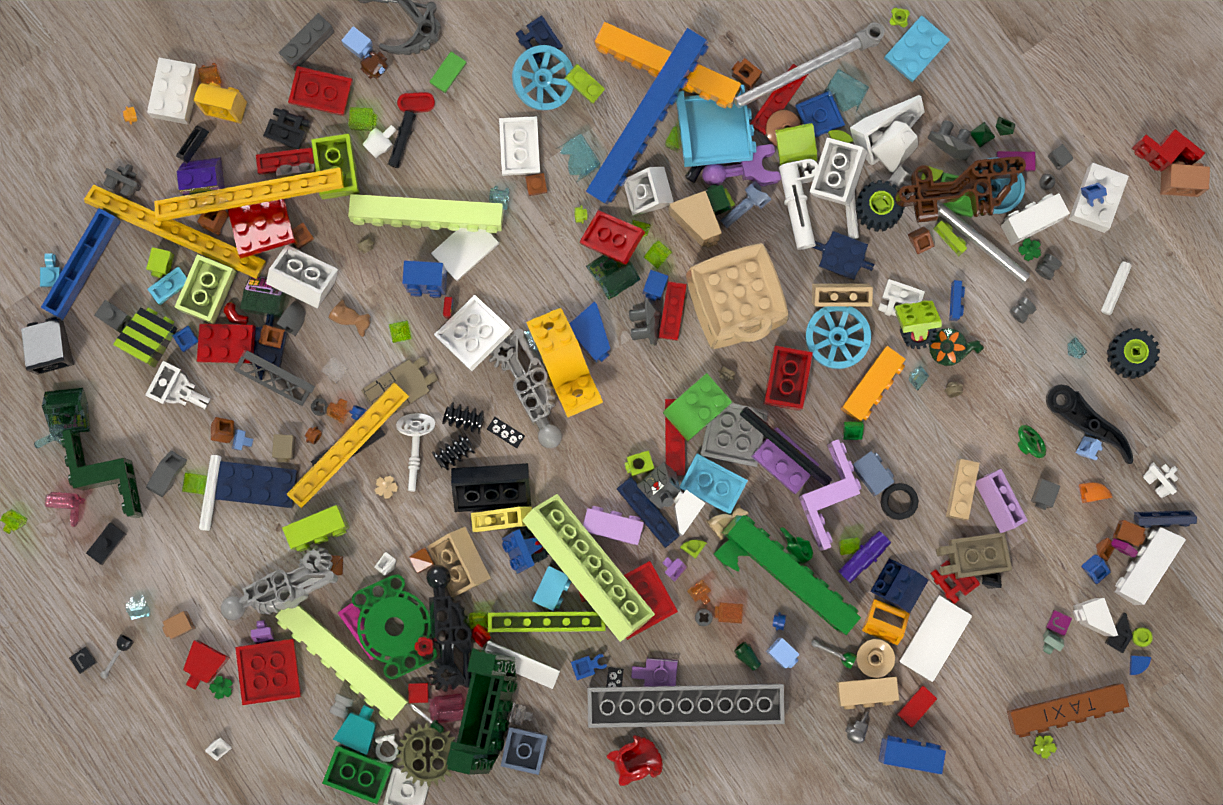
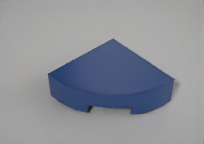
M1130 656L1129 675H1138L1144 672L1150 664L1151 657Z

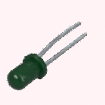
M407 704L431 723L430 727L432 729L434 728L439 733L444 731L445 728L438 723V720L432 721L415 706Z

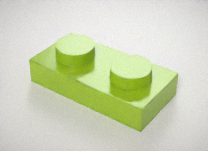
M575 64L564 78L591 104L605 90L578 64Z
M940 221L933 228L958 257L968 249L965 246L966 242L960 236L957 237L953 233V228L947 222Z

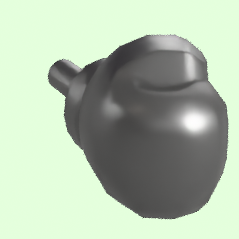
M864 711L860 721L855 720L854 724H848L845 730L848 740L856 744L864 742L868 728L865 721L869 712Z

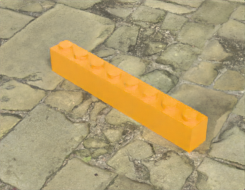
M604 22L595 40V45L599 52L612 54L618 61H627L638 70H641V68L645 69L653 77L658 76L672 53ZM698 64L696 70L693 73L690 72L687 76L688 82L683 90L689 93H698L699 97L709 101L711 99L722 108L729 107L732 109L735 103L734 98L738 96L741 90V83Z

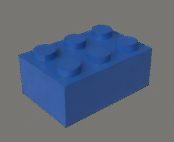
M404 261L402 284L406 291L411 293V296L421 297L422 294H430V297L441 298V295H446L447 271L443 263Z
M888 735L887 739L882 738L878 761L887 765L942 774L946 751L941 749V745L926 742V746L921 745L922 742L907 739L906 742H902V738Z

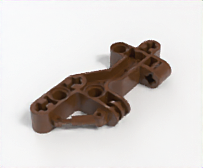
M1018 156L977 160L954 181L934 183L931 169L926 165H921L911 175L912 185L903 186L896 193L895 201L901 207L914 206L917 223L937 221V204L956 202L962 196L970 198L974 217H978L979 214L985 216L986 213L992 216L994 208L1001 205L1002 201L1011 191V186L1018 181L1017 176L1025 170L1026 162ZM993 165L999 167V173L993 170ZM918 172L924 173V180L918 177ZM1010 178V183L1003 187L996 198H993L990 180ZM977 185L983 187L984 193H980L977 190Z

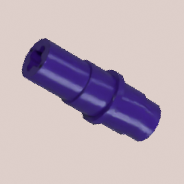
M878 531L864 545L861 544L859 546L860 549L852 555V558L838 572L851 583L873 562L876 563L878 561L877 558L891 544L890 540L882 532Z

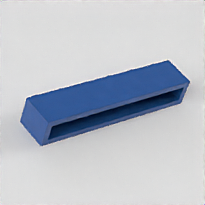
M98 208L43 302L42 309L64 320L121 221L118 218Z

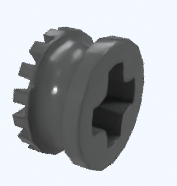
M318 398L312 401L311 410L315 415L323 416L327 413L329 406L324 399ZM316 403L325 404L323 412L315 411Z
M701 609L695 615V621L700 626H708L713 619L711 612L707 609ZM700 613H707L709 615L707 623L699 621L701 618Z

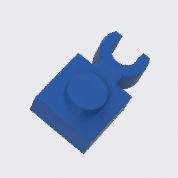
M603 654L597 655L592 661L589 656L572 661L571 665L576 679L580 680L594 675V668H606L607 664H598V659L604 657Z

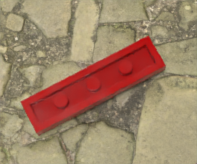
M792 64L788 71H790V70H792V69H794V68H796V67H798V66H796L795 64ZM808 74L773 91L750 125H753L755 130L765 136L766 123L769 117L776 111L785 109Z
M665 399V409L676 399ZM665 417V463L676 472L677 476H685V438Z

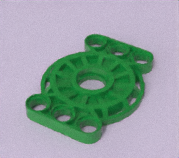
M397 574L355 592L351 600L356 608L362 609L357 622V633L360 643L370 656L386 663L383 673L386 678L391 680L433 662L437 656L435 648L433 650V657L430 660L424 659L415 650V643L418 642L419 638H430V616L423 602L411 593L402 591L405 586V580ZM393 578L401 580L402 584L399 589L391 587L390 583ZM381 586L384 594L381 597L374 596V587ZM363 594L366 597L365 604H356V595ZM399 594H404L403 598L398 596ZM408 596L419 604L416 606L413 602L407 600ZM421 607L424 610L427 619L425 620L423 619L422 613L419 610ZM362 617L365 618L364 630L360 628ZM396 617L403 622L404 629L400 635L391 636L385 631V623L389 618ZM428 623L427 636H424V624ZM361 634H365L366 640L369 643L368 646L365 645ZM373 648L381 654V657L374 655L370 649ZM407 657L415 659L416 663L413 668L405 666L404 662ZM395 665L398 673L395 676H389L387 674L388 666Z

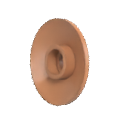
M779 110L769 117L766 123V135L774 146L777 147L775 130L784 129L786 125L788 128L801 125L799 118L793 112Z

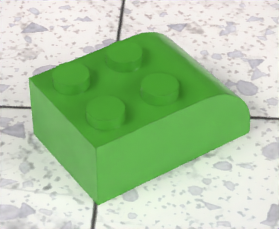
M706 373L666 408L663 414L686 441L689 442L729 407L732 401Z

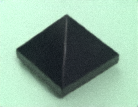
M1001 574L982 575V584L988 589L1001 588Z

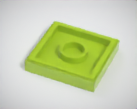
M812 123L775 130L780 166L806 159L818 160Z

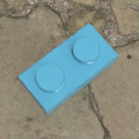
M176 267L147 290L156 302L161 305L183 288L187 277L180 267Z

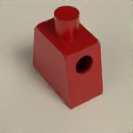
M194 640L183 668L185 672L190 674L186 685L196 690L200 681L210 683L230 657L199 640Z

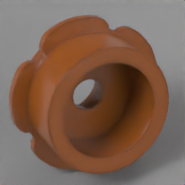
M317 426L314 428L310 427L305 434L306 442L315 445L321 438L322 431Z

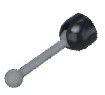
M120 634L116 643L118 650L105 671L101 672V678L105 679L108 677V672L121 651H127L133 645L134 641Z

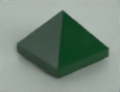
M998 117L995 127L999 135L1003 136L1013 134L1016 124Z
M985 122L970 131L971 137L979 148L995 138V135Z

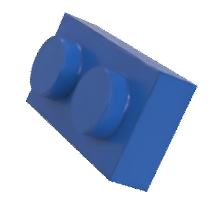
M954 280L951 283L949 321H958L960 316H963L964 306L961 305V298H964L965 287L962 286V281Z

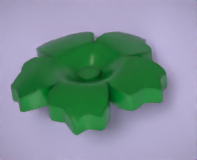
M1030 238L1024 239L1022 246L1018 247V252L1022 256L1024 255V260L1027 261L1039 258L1041 250L1038 248L1041 244L1035 240L1031 242Z
M217 676L214 680L215 684H210L209 689L212 693H215L214 698L217 700L224 698V695L226 697L232 695V688H228L233 685L232 680Z

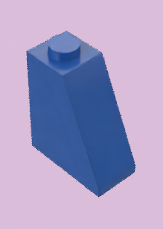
M594 301L569 324L580 346L597 363L599 360L603 362L610 356L608 353L610 345L598 306Z

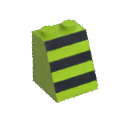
M140 307L113 345L155 368L171 342L172 335L176 333L178 328L173 325L174 321L165 316L163 319L158 317V312L148 307L145 310Z

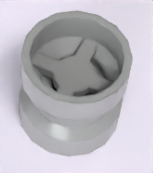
M337 693L334 698L336 703L331 706L329 712L346 719L349 715L348 708L353 706L354 700Z

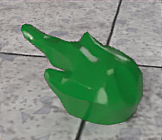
M781 527L780 530L787 540L788 546L786 550L800 560L798 564H804L811 560L813 549L810 541L804 540L802 537H796L795 539L784 527Z

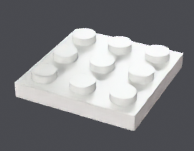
M474 295L434 336L467 368L473 371L512 332V329Z

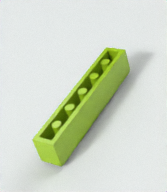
M596 612L488 613V632L606 631L605 622Z

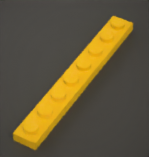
M393 383L287 493V496L302 508L409 396L396 383Z

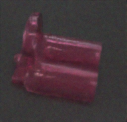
M51 492L47 494L45 506L48 508L71 509V527L77 526L79 505L84 504L85 499L81 498L79 494Z
M462 693L435 696L434 699H429L430 709H428V713H430L431 720H438V723L461 721L464 711Z

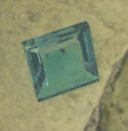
M1076 337L1067 344L1069 356L1080 359L1087 353V350Z
M918 366L910 372L908 381L918 391L929 375L922 366Z

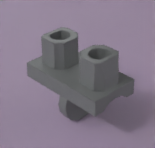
M127 164L125 168L118 166L117 171L122 174L106 168L104 172L107 175L104 181L106 187L115 190L118 182H120L123 186L119 193L128 198H131L135 190L140 191L141 189L137 182L129 179V177L135 179L137 175L132 172V165Z

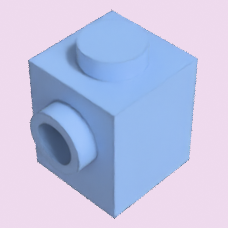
M354 26L341 40L343 46L360 59L373 49L372 41Z

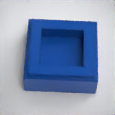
M189 325L172 335L182 352L187 351L198 343V338Z

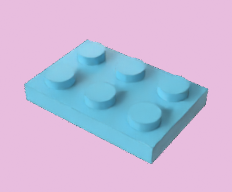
M921 15L886 54L884 59L913 82L950 39Z
M696 454L680 484V489L688 490L704 502L727 514H731L748 480Z

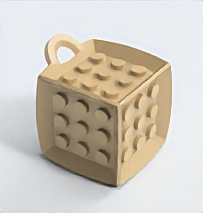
M762 243L715 256L689 268L686 273L690 295L698 320L712 349L730 346L743 341L751 342L762 339L771 330L786 324L789 314L783 290L770 256Z

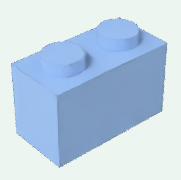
M778 638L766 651L782 668H792L798 662L797 657L799 653L783 638Z

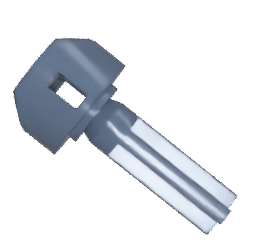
M756 181L745 189L747 198L720 220L726 228L731 226L754 205H758L762 209L772 200L767 193L761 192V187Z

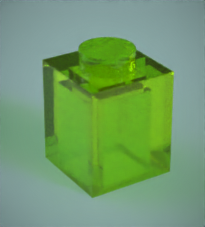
M350 107L349 127L351 130L372 131L374 126H377V114L374 113L373 108Z

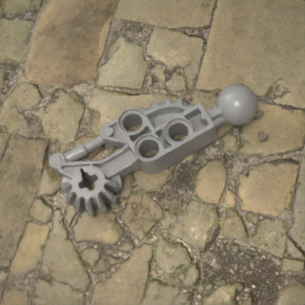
M516 329L511 337H506L489 354V356H492L489 362L496 361L494 364L495 368L502 364L503 371L511 370L515 377L514 391L532 424H537L539 428V443L545 448L552 449L557 447L562 440L561 430L557 426L549 424L547 420L548 415L551 413L550 410L555 407L554 399H556V395H553L554 387L550 385L551 380L540 360L535 358L530 349L531 347L524 336L523 330ZM518 341L531 360L527 373L518 360ZM501 350L508 351L506 357L503 355L499 356ZM536 373L544 375V379L540 382L535 381L533 377ZM520 382H524L528 387L526 390L520 391L517 389V385ZM535 399L537 401L536 406L533 408L526 405L527 400Z
M316 545L313 549L308 547V552L302 553L304 558L299 560V568L287 573L283 570H276L243 588V597H227L221 604L222 615L227 620L234 621L243 616L245 608L248 606H252L260 614L268 615L273 614V612L278 613L287 608H296L300 602L308 598L310 592L338 581V576L330 570L333 566L331 562L333 557L325 548H320ZM310 578H322L306 589L298 587L299 584Z

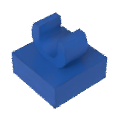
M1100 183L1081 188L1082 196L1087 199V203L1091 207L1094 206L1093 201L1097 198L1099 203H1104L1103 196H1107V190Z

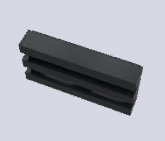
M198 125L195 126L176 154V157L189 163L209 131Z

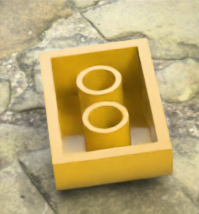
M201 83L193 100L204 115L240 124L242 123L247 104L238 89L228 87V89L221 88L220 85L210 83L209 85Z

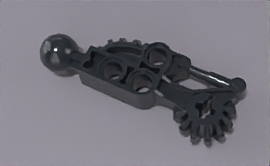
M435 565L428 570L426 579L434 591V597H429L431 638L434 643L439 644L440 658L434 660L435 667H429L433 674H428L427 677L433 678L430 685L436 684L435 689L438 691L442 688L443 692H447L448 687L454 690L458 685L469 688L471 672L467 670L472 633L469 623L466 621L468 616L465 615V607L460 605L461 602L459 600L456 601L450 596H445V587L449 584L451 578L449 570L443 565ZM439 611H442L445 615L444 620L441 622L437 619ZM460 629L465 633L462 640L457 637V632ZM441 630L446 634V638L443 641L438 638V633ZM454 646L463 653V675L454 663ZM444 672L450 674L456 673V675H448L444 678L441 677V673Z

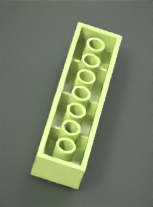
M558 494L534 507L522 520L620 642L642 627L655 615Z

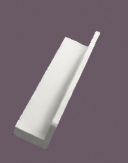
M492 641L487 642L485 651L515 657L516 674L553 689L560 670Z

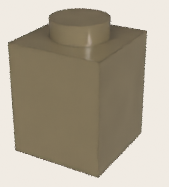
M273 434L272 458L277 459L279 463H289V460H294L296 437L293 435Z

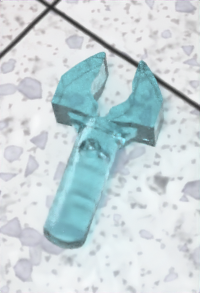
M54 424L50 426V434L35 441V448L38 449L52 441H57L61 445L63 434L56 433L63 431L64 425Z

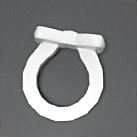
M395 734L375 738L377 743L376 755L384 762L393 761L396 755L399 754L397 749L399 746L394 740ZM383 741H389L394 746L395 752L392 756L385 757L380 753Z

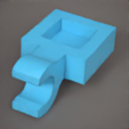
M45 253L46 267H40V287H53L61 273V268L56 267V255Z

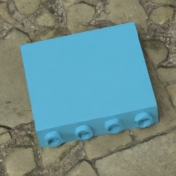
M741 85V91L738 96L746 93L744 85ZM684 91L677 92L676 105L684 167L753 160V153H756V142L752 141L751 136H754L753 125L749 124V120L752 119L751 108H747V105L737 108L735 103L732 109L729 107L722 108L711 99L707 101L699 97V95L684 97Z

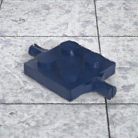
M832 231L830 239L826 244L815 241L816 245L812 247L822 251V259L818 267L853 281L861 267L872 271L875 265L864 260L868 244Z
M267 315L265 325L273 327L275 317ZM263 326L256 327L254 354L281 368L287 332L284 331L281 348H275L259 344ZM264 370L257 371L259 379L263 380Z

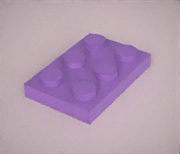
M774 428L775 431H777L782 437H784L788 442H790L795 448H797L801 453H803L807 458H809L814 464L819 466V464L812 457H810L804 450H802L796 443H794L779 428ZM767 438L751 456L793 494H796L811 476Z

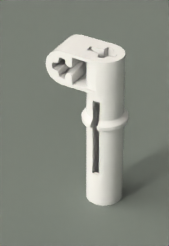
M812 159L779 166L786 198L784 204L788 206L797 250L808 249L816 245L806 205L807 196L804 195L802 187L803 183L814 180L818 164ZM799 167L801 168V173L804 172L801 178L798 170ZM808 168L809 171H812L811 174L805 171V169Z

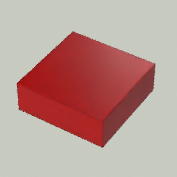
M428 683L408 684L409 703H429Z

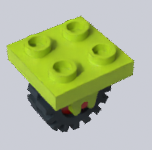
M932 300L911 304L904 303L895 306V314L901 328L900 333L908 347L910 346L911 349H914L916 346L918 350L920 346L926 348L927 343L931 345V340L935 341V335H937L936 328L942 327V321Z

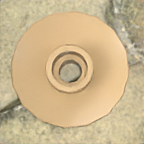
M872 639L860 646L856 661L858 668L863 674L873 678H880L891 672L895 664V655L888 643L883 640ZM873 655L878 656V660L876 662H873L871 659Z

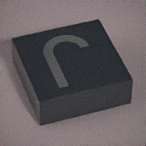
M88 647L82 648L69 657L79 674L97 663Z

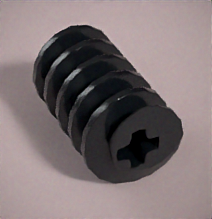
M452 402L445 410L442 424L444 425L448 420L449 426L452 427L456 422L457 429L463 424V429L467 431L471 427L472 433L478 428V434L480 435L485 418L484 411L481 410L477 415L476 408L470 413L469 406L463 411L461 404L454 408V402Z
M466 434L465 438L458 435V442L451 439L452 446L445 443L446 450L439 447V454L432 451L434 458L441 468L450 470L449 463L456 466L455 459L462 462V455L469 458L468 451L473 454L476 453Z

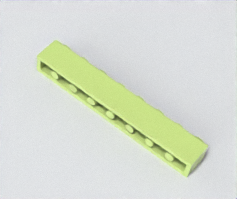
M350 194L348 217L350 222L356 225H364V223H372L374 226L391 224L393 227L407 225L416 229L423 226L433 230L448 228L451 231L466 228L470 232H477L478 229H482L488 233H497V231H502L504 209L501 203Z
M300 604L293 609L281 610L275 616L278 619L277 623L286 630L288 628L293 632L291 636L299 643L303 641L307 645L306 649L314 656L318 654L322 658L320 660L322 664L327 668L332 667L336 670L335 675L342 681L346 679L351 684L349 687L355 693H362L365 696L364 701L371 707L375 705L380 709L378 713L386 720L388 718L393 720L409 702Z

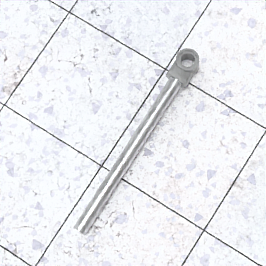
M876 22L870 23L867 28L855 33L853 39L734 98L737 108H741L857 49L863 51L869 47L877 46L884 36V27ZM870 33H875L877 37L871 36Z
M901 164L889 178V181L892 185L895 184L897 189L912 185L911 175L913 171ZM943 203L937 204L938 215L1022 283L1029 278L1030 274L946 205Z

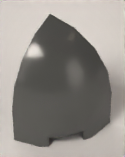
M294 301L277 322L280 327L294 336L297 335L305 320L302 306L297 301Z

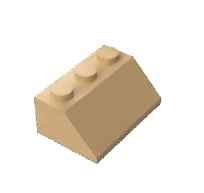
M466 527L453 531L427 546L435 564L443 565L450 572V582L446 587L452 598L491 579Z

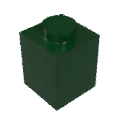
M715 184L707 188L706 193L715 216L731 210L722 185L718 186Z

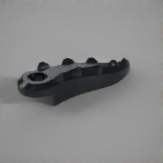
M1062 384L1053 386L1048 391L1046 404L1054 415L1076 430L1115 447L1122 455L1126 464L1133 463V453L1124 434L1095 412L1079 391H1074L1071 387ZM1060 394L1065 397L1063 405H1059L1056 402V398Z

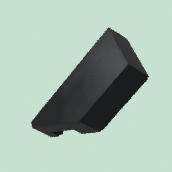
M1126 613L1121 614L1115 625L1118 635L1109 636L1105 644L1120 653H1124L1133 637Z

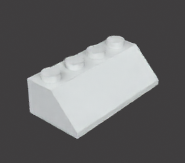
M1161 527L1155 528V530L1152 529L1146 537L1148 539L1146 544L1141 545L1137 550L1138 556L1135 561H1131L1126 568L1128 572L1124 578L1121 577L1117 581L1115 593L1133 605H1144L1186 539Z

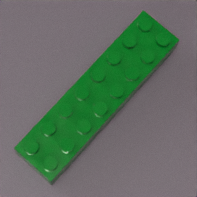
M736 515L722 531V534L741 550L747 551L750 558L837 632L847 636L861 619L857 614L859 610L851 604L844 603V598L836 591L827 589L829 585L821 578L813 577L815 573L807 566H800L798 564L800 560L788 552L785 553L783 551L785 547L778 541H771L769 539L770 535L764 529L756 528L754 526L755 522L747 515Z

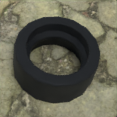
M897 483L884 490L880 503L886 516L895 520H903L915 513L918 508L919 499L911 486ZM901 490L909 495L911 504L907 511L896 513L889 507L888 499L894 491Z

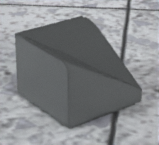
M1063 144L1048 155V158L1057 170H1061L1074 159Z

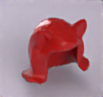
M634 735V742L628 743L620 750L612 751L607 755V759L614 762L615 771L620 776V786H626L632 781L641 780L649 774L652 778L661 774L663 769L661 754L654 743L645 737Z

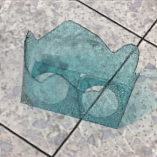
M838 69L824 91H829V96L835 94L836 103L843 112L856 105L857 112L869 87Z
M582 134L577 135L560 146L563 147L560 154L570 155L568 161L569 174L580 175L577 182L600 168L599 160Z

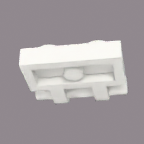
M888 279L882 298L889 300L888 305L880 303L878 310L884 312L887 316H896L895 308H893L895 303L902 305L904 303L921 302L925 291Z

